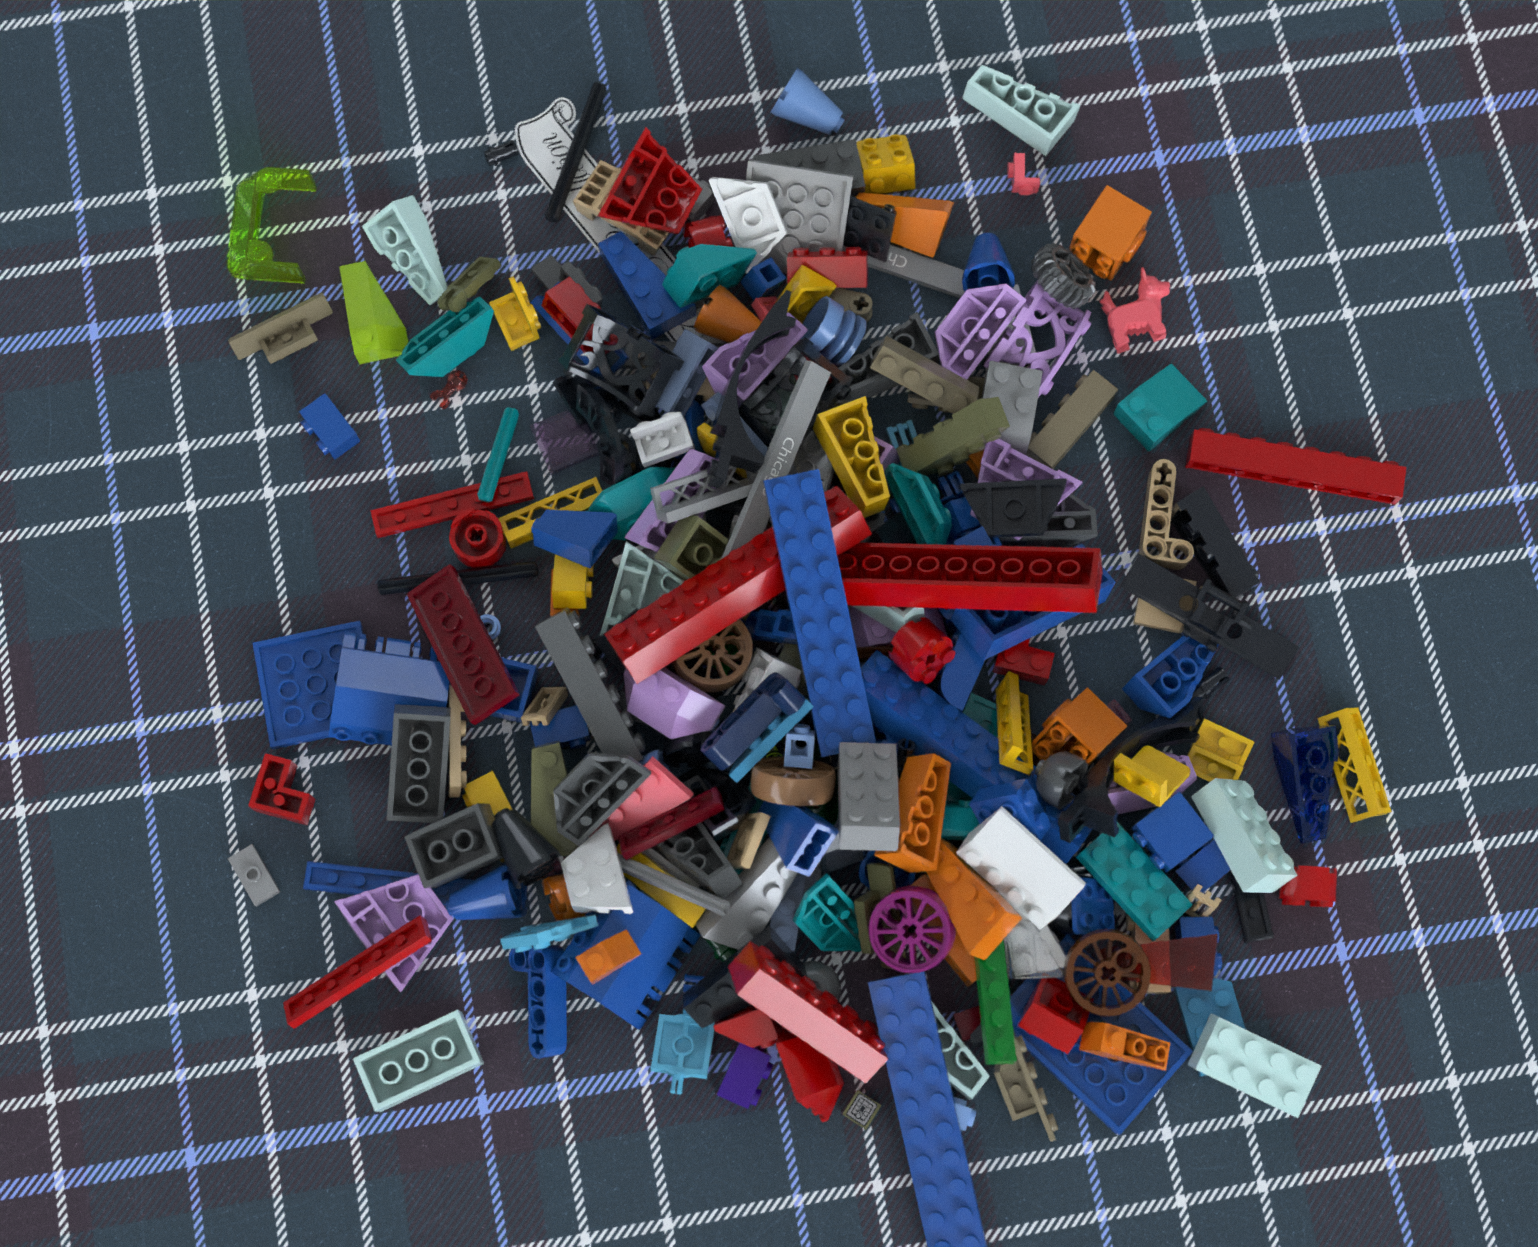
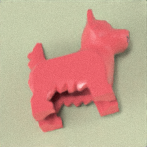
M1144 267L1141 268L1138 300L1116 307L1108 291H1105L1103 299L1100 300V303L1103 305L1102 310L1107 315L1108 329L1113 337V344L1117 354L1130 350L1128 334L1132 336L1136 333V336H1139L1140 333L1144 335L1148 332L1154 342L1166 338V328L1162 324L1161 298L1170 293V283L1159 281L1155 276H1148Z

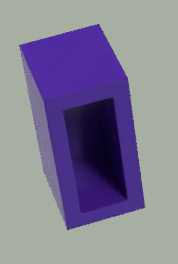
M739 1043L717 1096L745 1109H749L750 1104L756 1106L762 1090L758 1089L759 1083L762 1078L768 1079L774 1065L769 1062L771 1056Z

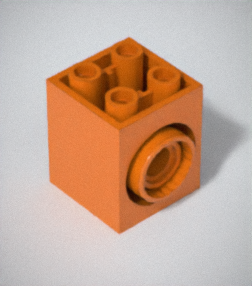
M1106 185L1074 233L1069 250L1074 255L1076 254L1077 258L1083 261L1085 266L1092 269L1095 275L1112 281L1124 262L1128 263L1144 240L1147 233L1145 228L1152 211Z
M1087 687L1073 701L1070 699L1065 700L1042 724L1044 729L1031 742L1032 752L1040 760L1043 759L1045 761L1049 756L1057 752H1069L1086 760L1085 762L1089 766L1127 725Z

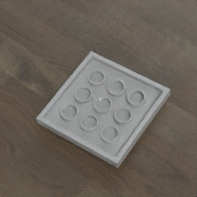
M749 159L746 180L768 182L787 230L786 235L761 262L772 257L781 272L787 273V255L789 252H793L794 248H808L809 252H819L820 248L833 247L835 251H842L854 175Z

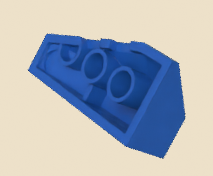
M1182 636L1135 674L1122 690L1139 709L1171 718L1190 702L1193 692L1200 683L1202 675L1215 652H1210L1206 649L1205 645L1191 637L1186 638Z

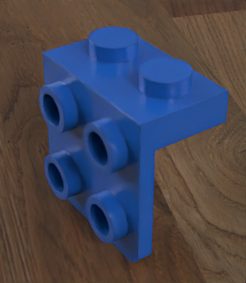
M1081 878L1086 884L1071 901L1073 932L1083 936L1098 929L1115 930L1113 898L1096 879Z

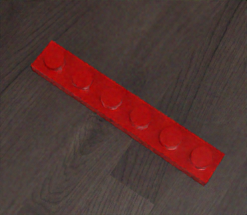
M525 471L499 478L491 502L479 500L477 493L481 483L370 510L376 536L381 538L453 520L461 512L468 509L488 511L532 500L534 496L528 473Z
M421 915L417 916L283 1002L287 1024L295 1029L431 942L432 938L427 920Z

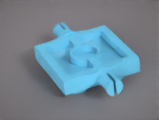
M684 1008L683 1014L679 1015L659 1014L651 1063L652 1072L666 1073L673 1076L670 1093L675 1094L677 1083V1094H682L684 1078L707 1079L714 1036L713 1025L715 1022L701 1028Z

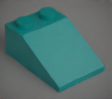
M699 244L691 248L684 247L676 254L677 258L674 264L667 270V276L662 285L679 308L709 297L718 285H722L727 289L738 285L757 252L751 248Z
M1171 363L1124 398L1117 405L1113 415L1150 452L1204 406L1207 400Z

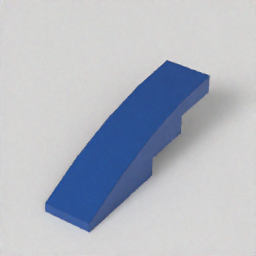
M760 609L759 612L752 611L746 621L740 619L748 629L752 640L797 644L791 613L788 610L779 609L776 612Z

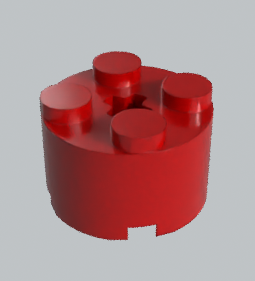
M722 215L685 223L683 225L684 238L689 237L688 246L686 247L691 248L699 244L733 247L731 239L725 238V223Z
M468 509L457 515L451 524L449 541L456 557L464 565L471 568L488 567L498 562L507 548L506 536L499 519L490 511ZM478 536L482 540L479 542L474 541V537Z
M920 617L922 621L915 623L911 620L898 630L891 641L894 647L892 652L889 651V657L913 681H923L925 684H928L936 678L937 673L945 664L954 659L956 652L953 649L952 640L930 619Z
M1298 865L1293 867L1297 876L1279 888V899H1282V905L1305 906V901H1310L1309 906L1333 907V902H1336L1337 868Z

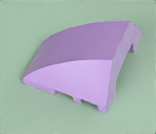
M997 439L985 444L977 483L1066 478L1067 486L1058 503L1059 505L1082 484V481L1059 469L1055 471L1011 448L1010 444ZM971 508V513H970V515H971L972 517H974V518L977 519V517L975 516V514H974V512H973V510H972V508ZM1012 537V538H1014V539H1016V540H1020L1022 537Z
M419 874L334 901L366 949L419 915L427 920L432 941L384 971L385 975L400 993L453 920L431 888H423Z

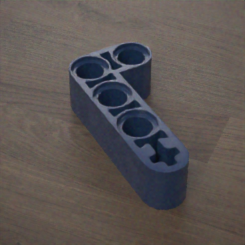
M777 672L770 674L708 737L701 747V752L719 770L727 769L782 712L788 716L796 713L803 706L805 697L781 674Z

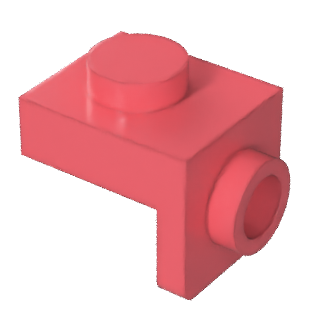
M1014 153L1013 161L1008 162L1007 178H1012V193H1019L1024 196L1038 193L1040 178L1025 177V153Z

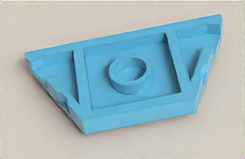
M596 915L527 925L521 927L520 932L514 931L500 940L503 950L515 948L516 953L529 950L532 946L534 950L550 946V941L552 940L558 942L569 939L572 934L597 927L598 923Z

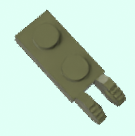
M479 256L442 293V296L437 301L438 307L445 311L449 309L452 312L461 311V309L466 307L467 298L473 297L478 292V289L485 282L491 280L494 274L502 267L499 260Z

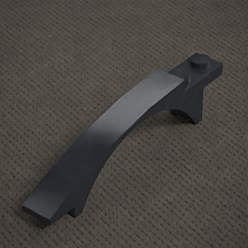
M785 291L759 325L741 352L722 392L710 433L717 436L713 444V450L716 451L715 459H711L707 469V475L710 476L708 486L719 489L726 480L729 465L755 474L763 465L765 457L748 437L740 419L737 405L738 378L745 360L751 353L767 342L788 336L790 328L795 326L796 318L786 316L791 291Z
M1196 697L1190 700L1187 705L1171 718L1160 716L1141 727L1109 751L1079 780L1080 794H1077L1073 803L1066 811H1062L1059 815L1060 839L1071 843L1085 826L1115 838L1119 833V828L1117 827L1118 811L1108 797L1109 788L1114 780V759L1120 753L1132 759L1147 745L1159 749L1176 744L1196 743L1200 735L1193 732V730L1203 720V698Z

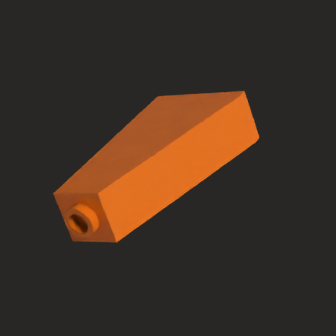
M858 193L857 199L879 208H884L885 204L895 206L897 213L891 237L892 243L934 258L940 246L954 202L949 200Z

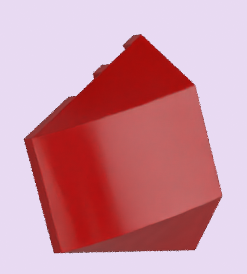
M645 127L625 160L597 216L678 235L702 188L681 165H677L668 155L667 149L664 146L661 147L650 135L651 132L648 128Z
M781 1025L782 1032L778 1034L776 1047L794 1096L806 1109L811 1107L812 1113L815 1116L819 1115L822 1122L828 1121L844 1085L838 1065Z

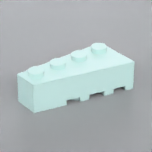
M981 65L967 82L962 98L1045 156L1075 121L1081 106L1074 102L1069 104L1059 100L1060 96L1050 93V95L1037 91L1035 86L1026 83V85L1015 82L1013 77Z

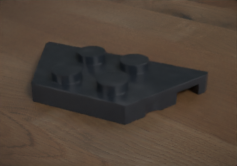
M1067 479L962 483L960 485L965 498L989 538L1043 536L1065 491Z

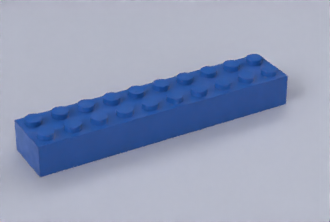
M876 650L861 667L872 724L897 743L900 739L906 738L905 748L908 747L909 739L914 741L916 745L914 750L915 756L934 753L951 763L949 781L972 798L980 788L1027 778L1051 824L1040 842L1064 864H1067L1092 830L1085 826L1071 843L1060 839L1059 815L1062 811L1067 810L1074 799L1062 810L1044 801L1037 792V775L1035 774L1036 766L1034 764L1030 775L999 764L997 737L963 712L958 711L955 706L948 704L944 698L920 681H913L892 660ZM1019 756L1016 758V760L1024 762Z

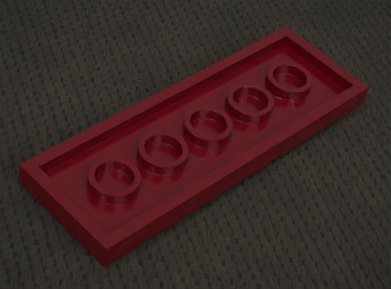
M451 564L447 565L406 594L470 723L477 725L520 695L454 566Z

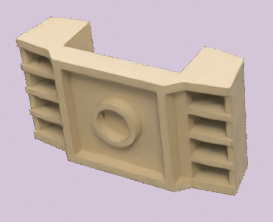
M600 160L573 200L576 210L593 221L598 215L603 201L621 168H616ZM600 217L638 239L639 248L654 256L669 235L668 232Z

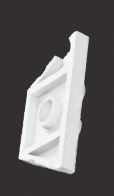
M712 177L709 179V183L735 247L751 248L757 252L746 270L747 274L786 235V227L768 182Z
M607 823L561 862L571 906L575 912L588 913L596 911L598 913H609L611 909L623 910L625 914L633 913L612 830Z

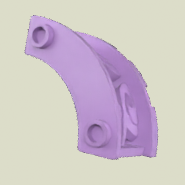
M1037 280L1026 294V302L1015 315V319L1011 324L1014 326L1013 329L1006 328L988 354L983 366L988 368L990 361H1003L1018 364L1020 367L1030 364L1028 368L1043 371L1039 398L1041 394L1046 396L1054 384L1051 381L1065 361L1079 336H1083L1089 329L1091 322L1088 319L1092 312L1086 310L1084 313L1079 308H1066L1062 303L1058 304L1054 298H1050V295L1037 283ZM1034 311H1038L1040 313V317L1044 315V313L1047 315V317L1043 319H1037L1034 315ZM1057 313L1062 315V317L1058 318ZM1068 319V320H1069L1070 322H1072L1074 325H1073V326H1069V325L1067 324L1066 320ZM1050 321L1055 334L1056 347L1038 353H1030L1032 338L1024 325L1037 327L1045 325ZM1065 333L1070 334L1067 341L1065 340ZM1017 339H1022L1025 342L1023 353H1019L1023 346H1016L1015 342ZM1056 357L1052 365L1049 367V364L1046 361Z

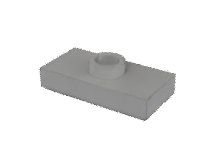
M253 844L228 858L256 907L281 892Z

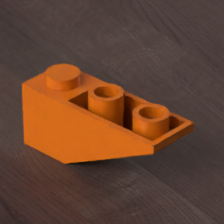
M1086 1022L1081 1035L1079 1050L1101 1057L1166 1070L1171 1042L1109 1023Z

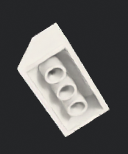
M1002 806L973 829L956 852L1039 929H1042L1054 920L1086 884Z

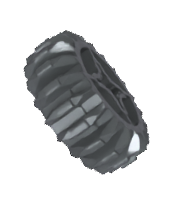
M1051 243L1045 245L1031 260V269L1034 272L1033 276L1038 280L1037 283L1050 295V298H1054L1058 304L1062 303L1066 308H1080L1090 300L1096 291V284L1092 280L1093 275L1088 271L1089 268L1085 267L1083 261L1079 260L1076 254L1074 255L1068 248L1065 249L1060 244Z

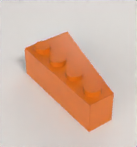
M941 839L937 870L926 872L938 896L944 902L949 917L968 954L986 960L1022 917L991 884L956 853L958 848L954 844Z

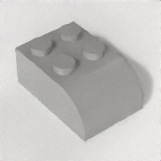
M990 361L985 375L981 399L999 397L1010 425L1009 428L1001 433L999 439L1010 444L1011 448L1026 455L1031 438L1043 371Z

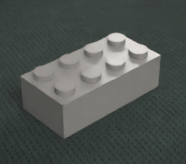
M839 742V849L898 850L900 819L896 744Z

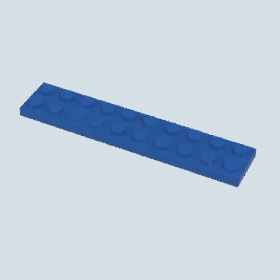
M816 469L764 480L763 484L809 702L814 706L811 709L820 756L825 757L839 754V742L876 743L820 471Z
M925 971L869 981L868 985L880 1039L885 1044L883 1050L888 1057L886 1061L927 1247H987Z

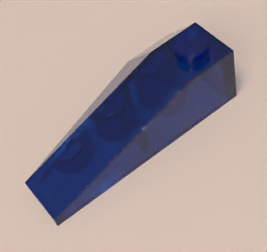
M1336 725L1292 728L1271 733L1275 765L1300 843L1305 844L1326 839L1331 805L1328 802L1330 787H1334L1335 778H1332L1334 761L1338 762L1339 755Z

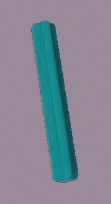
M507 407L504 410L477 493L480 501L491 502L519 418L518 410L515 408Z

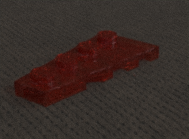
M1218 934L1140 944L1150 962V984L1212 992ZM1107 948L1100 949L1103 958L1106 957ZM1129 952L1119 953L1116 958L1117 965L1122 967L1130 965L1131 954ZM1137 963V966L1131 972L1140 973V963ZM1104 966L1101 969L1103 975L1100 977L1106 976L1108 979H1111L1113 977L1111 971L1114 967L1108 969ZM1121 976L1122 981L1137 983L1140 981V978Z

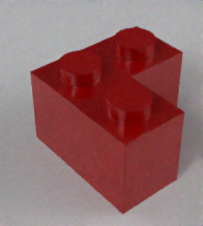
M1029 638L996 654L992 672L1006 676L1008 671L1017 674L1021 680L1045 686L1049 679L1055 653L1029 647Z
M265 753L248 807L255 812L308 825L316 799L308 793L291 789L298 767L292 760Z

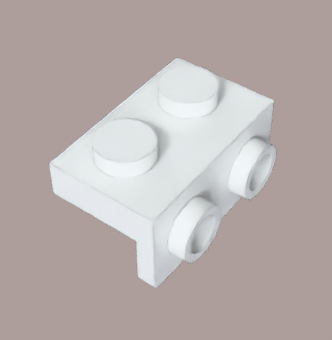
M669 412L660 419L651 422L644 421L635 428L630 429L644 468L684 454L689 449L695 450L687 422L681 412Z

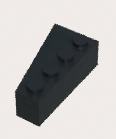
M1204 486L1175 504L1172 509L1170 522L1181 538L1192 545L1194 557L1214 586L1237 599L1253 590L1260 583L1259 575L1256 569L1247 561L1242 549L1237 544Z

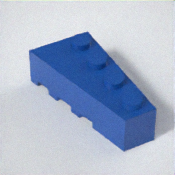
M622 231L598 243L601 258L644 330L651 336L650 340L696 316V304L692 303L679 308L662 285L666 275Z

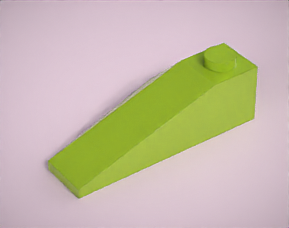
M362 261L339 266L353 350L359 365L400 356L409 342L406 328L367 263Z

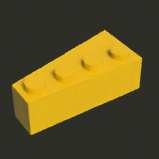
M866 396L817 414L813 430L849 499L860 509L864 518L885 510L890 498L883 466L880 464L877 441L875 442L872 431V420L867 410Z

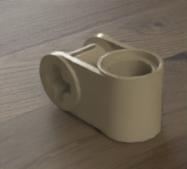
M835 288L829 298L844 306V312L851 310L856 316L859 315L864 318L866 323L871 320L872 299L868 294L844 288Z

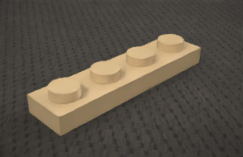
M449 685L448 707L451 708L449 797H460L461 788H466V771H461V762H466V745H461V737H466V720H461V712L465 711L452 685Z

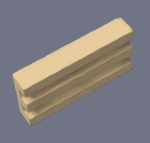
M542 687L521 716L523 726H528L531 721L533 726H538L541 721L543 725H548L568 697L566 687Z
M1197 884L1186 895V898L1190 902L1195 897L1198 900L1184 914L1188 917H1208L1218 907L1221 899L1218 897L1214 900L1210 899L1212 893L1207 890L1203 894L1200 892L1202 886ZM1203 904H1206L1207 907L1197 915L1195 911Z

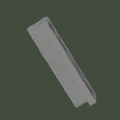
M729 465L726 480L719 489H713L708 486L710 476L707 475V469L652 487L650 490L657 519L669 524L748 497L756 478L755 473L746 471L747 478L737 481L732 478L736 467ZM694 481L700 487L695 496L688 497L683 493L688 483ZM671 490L676 493L671 504L662 505L660 492Z

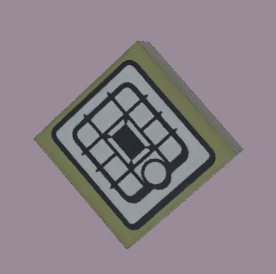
M857 1090L842 1115L867 1130L881 1105Z

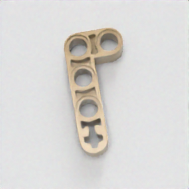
M1161 459L1153 465L1148 475L1139 554L1163 568L1181 570L1193 558L1194 548L1188 541L1169 538L1176 467L1170 460ZM1159 471H1163L1165 476L1162 485H1158L1161 480V473ZM1153 496H1162L1165 504H1157ZM1150 521H1158L1162 529H1153ZM1147 547H1156L1159 551V555H1150L1147 551ZM1173 551H1182L1186 559H1177Z

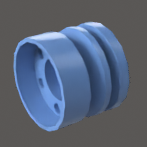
M825 296L812 307L804 319L803 325L808 331L800 340L805 337L813 343L812 347L836 367H839L851 358L860 345L867 326L866 320L859 315L856 316L851 310L844 312V306Z

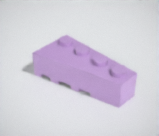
M689 449L665 483L706 470L711 459L715 458ZM694 481L688 483L683 494L688 497L695 496L700 485ZM671 490L660 492L662 505L671 504L676 493ZM652 499L624 538L658 552L677 521L668 524L658 520ZM706 511L695 514V516L702 519Z

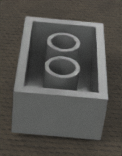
M477 803L404 836L424 889L438 888L503 859L492 827L495 818L490 804Z

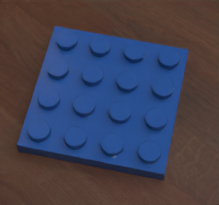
M361 621L253 643L269 743L272 750L330 738L328 737L344 632L357 633L354 648L358 649L360 634H363Z

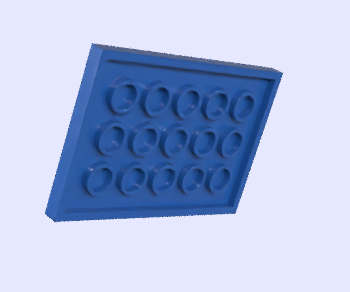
M1065 935L1059 944L1067 955L1076 941L1069 935ZM1081 955L1077 957L1074 964L1075 966L1094 967L1091 962ZM1064 967L1045 971L1065 983ZM1101 969L1103 971V975L1100 976L1101 978L1106 976L1108 979H1111L1113 977L1107 970ZM1044 971L1031 973L1010 998L1012 1023L1016 1036L1022 1035L1027 1051L1117 1136L1120 1135L1193 1051L1141 1002L1132 1010L1117 1016H1100L1089 1013L1087 1022L1109 1023L1171 1042L1166 1070L1141 1066L1079 1050L1081 1035L1068 1054L1060 1049H1055L1049 1043L1027 1033L1018 1026L1023 1010ZM1075 971L1073 973L1074 982L1093 975V973ZM1096 980L1078 987V990L1087 995ZM1119 983L1115 985L1122 1001H1125L1132 995ZM1102 985L1099 986L1091 997L1094 999L1093 1003L1098 1005L1101 1004ZM1108 987L1106 1006L1115 1005L1118 1003L1112 988Z

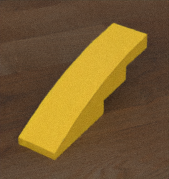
M619 844V845L616 847V849H617V852H618L619 854H621L620 844ZM643 852L630 858L674 877ZM623 872L625 877L692 928H694L707 910Z

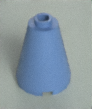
M798 68L771 110V113L775 116L828 135L832 131L837 133L844 122V119L841 118L843 112Z

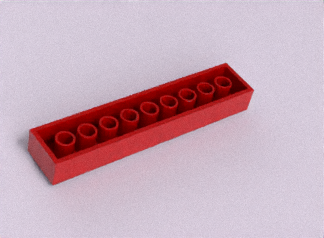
M835 486L825 491L824 495L836 553L839 556L872 533L860 509L838 486ZM773 527L762 534L756 535L751 541L738 549H734L721 560L709 565L699 574L685 580L677 588L663 594L655 602L638 610L633 616L622 623L616 624L611 630L604 633L616 655L636 684L642 682L785 590Z
M857 543L837 556L847 605L1097 613L1103 573L1100 548Z

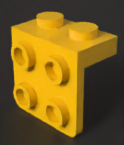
M894 134L889 137L866 138L856 142L865 183V193L883 194L915 189V163L905 135Z
M514 276L509 278L513 292L489 302L511 351L540 339L537 330L541 328L537 313L529 302L522 281L517 283Z
M1148 745L1144 746L1132 759L1121 753L1114 759V782L1158 807H1161L1190 776V768Z

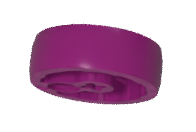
M904 886L888 893L875 906L869 922V937L877 956L889 967L905 973L924 972L937 966L950 952L956 935V929L949 917L944 902L936 892L921 886ZM912 897L922 900L916 914L913 913ZM899 898H905L906 902L899 900ZM928 903L936 912L924 918L921 915ZM892 908L901 909L903 912L902 921L893 919L891 916ZM937 916L941 918L943 926L928 927L927 922ZM882 919L891 928H883ZM912 924L917 927L913 934L908 931ZM926 933H943V942L934 939ZM883 934H897L898 936L890 942H886ZM901 940L902 944L896 954L890 946ZM923 941L938 948V953L932 955ZM907 944L909 945L910 960L902 956ZM916 945L926 960L917 959Z

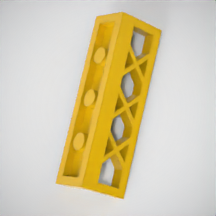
M597 477L498 518L510 548L512 549L533 540L531 528L536 519L531 520L534 511L540 508L544 510H557L556 507L559 500L567 498L574 501V503L558 510H588L592 502L603 491ZM592 486L595 487L597 493L580 499L583 490ZM514 519L525 522V524L508 530L506 525L507 522Z
M1008 671L996 688L999 764L1030 775L1033 771L1028 695L1019 692L1018 675ZM1019 756L1024 762L1016 760V758Z
M1345 708L1319 717V725L1350 823L1391 813L1392 811L1359 708ZM1339 718L1342 727L1338 736L1331 733L1328 721ZM1341 744L1349 749L1350 755L1347 762L1339 759L1337 752ZM1349 770L1356 773L1358 777L1355 789L1349 786L1346 781ZM1357 797L1365 800L1368 812L1357 815L1354 807Z

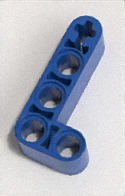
M552 944L538 950H534L532 946L531 949L516 953L515 948H513L509 952L511 967L516 971L528 972L529 1050L532 1056L537 1059L562 1055L567 1047L566 981L551 972L558 959L564 953V950L561 946Z

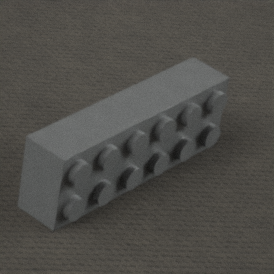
M567 607L535 625V628L603 754L627 755L637 762L642 760L647 745L640 732L634 733L631 727L634 722L630 712L627 711V708L622 710L619 704L621 696L614 683L609 685L605 677L608 671L601 659L596 661L592 653L595 647L588 635L583 636L579 628L582 622L576 611L570 612Z

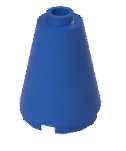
M992 233L978 235L974 240L962 276L964 292L968 289L1007 284L1014 288L1015 275L999 238Z
M505 863L451 892L449 899L446 900L448 914L454 916L456 920L507 919L526 916L527 907L522 908V901L527 900L524 883H520L521 889L515 888Z

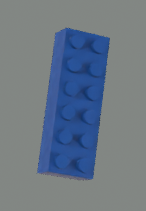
M1080 544V545H1077V546H1075V547H1073V548H1086V547H1085L1083 544ZM1103 567L1098 605L1106 601L1116 583ZM955 609L951 621L980 657L986 660L1082 612Z

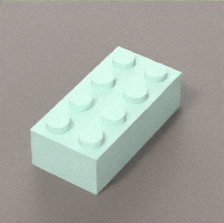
M1215 778L1191 796L1207 827L1214 835L1213 838L1242 891L1273 893L1297 876L1293 868V860L1284 852L1280 844L1279 835L1271 828L1267 821L1266 812L1258 805L1253 796L1254 791L1252 787L1243 780Z
M459 1010L353 1058L375 1112L389 1109L484 1064L463 1013Z
M1212 1013L1187 1064L1214 1079L1297 1118L1321 1068V1065Z

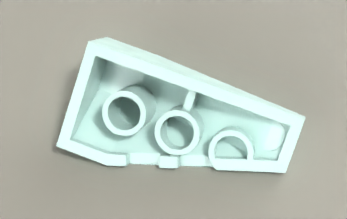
M413 195L392 201L362 227L375 250L380 255L385 254L393 262L391 266L397 272L401 271L409 279V284L429 305H432L442 296V293L447 289V284L427 219Z

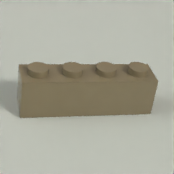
M885 336L873 357L871 369L953 414L973 403L978 398L979 386L888 336Z
M1095 370L1089 376L1084 374L1074 386L1077 390L1072 395L1067 393L1060 401L1058 412L1055 415L1050 413L1041 425L1044 428L1038 434L1036 432L1031 434L1026 456L1054 469L1112 402L1119 389Z

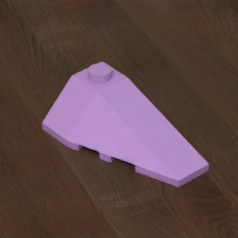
M789 312L786 314V316L795 318ZM797 319L795 326L790 328L788 336L767 342L757 348L745 360L738 378V409L742 402L754 393L784 359L792 346L798 343L807 333L808 329ZM755 331L719 347L702 366L714 393L719 392L722 395L741 352Z

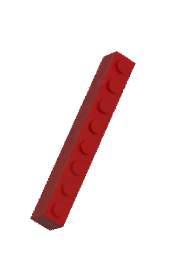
M1208 428L1194 429L1189 439L1185 465L1186 468L1394 505L1403 498L1407 468L1399 466L1394 461L1376 462L1366 456L1353 458L1338 451L1330 453L1319 452V449L1315 447H1304L1302 449L1293 447L1291 443L1287 442L1269 443L1259 437L1251 439L1240 438V435L1236 433H1225L1223 435L1214 433L1213 430Z

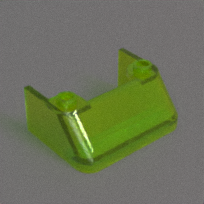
M265 167L238 183L226 262L227 269L233 277L245 280L305 284V277L298 263L273 261L271 246L265 241L258 240L264 193H274L279 189L316 192L317 186L310 170Z

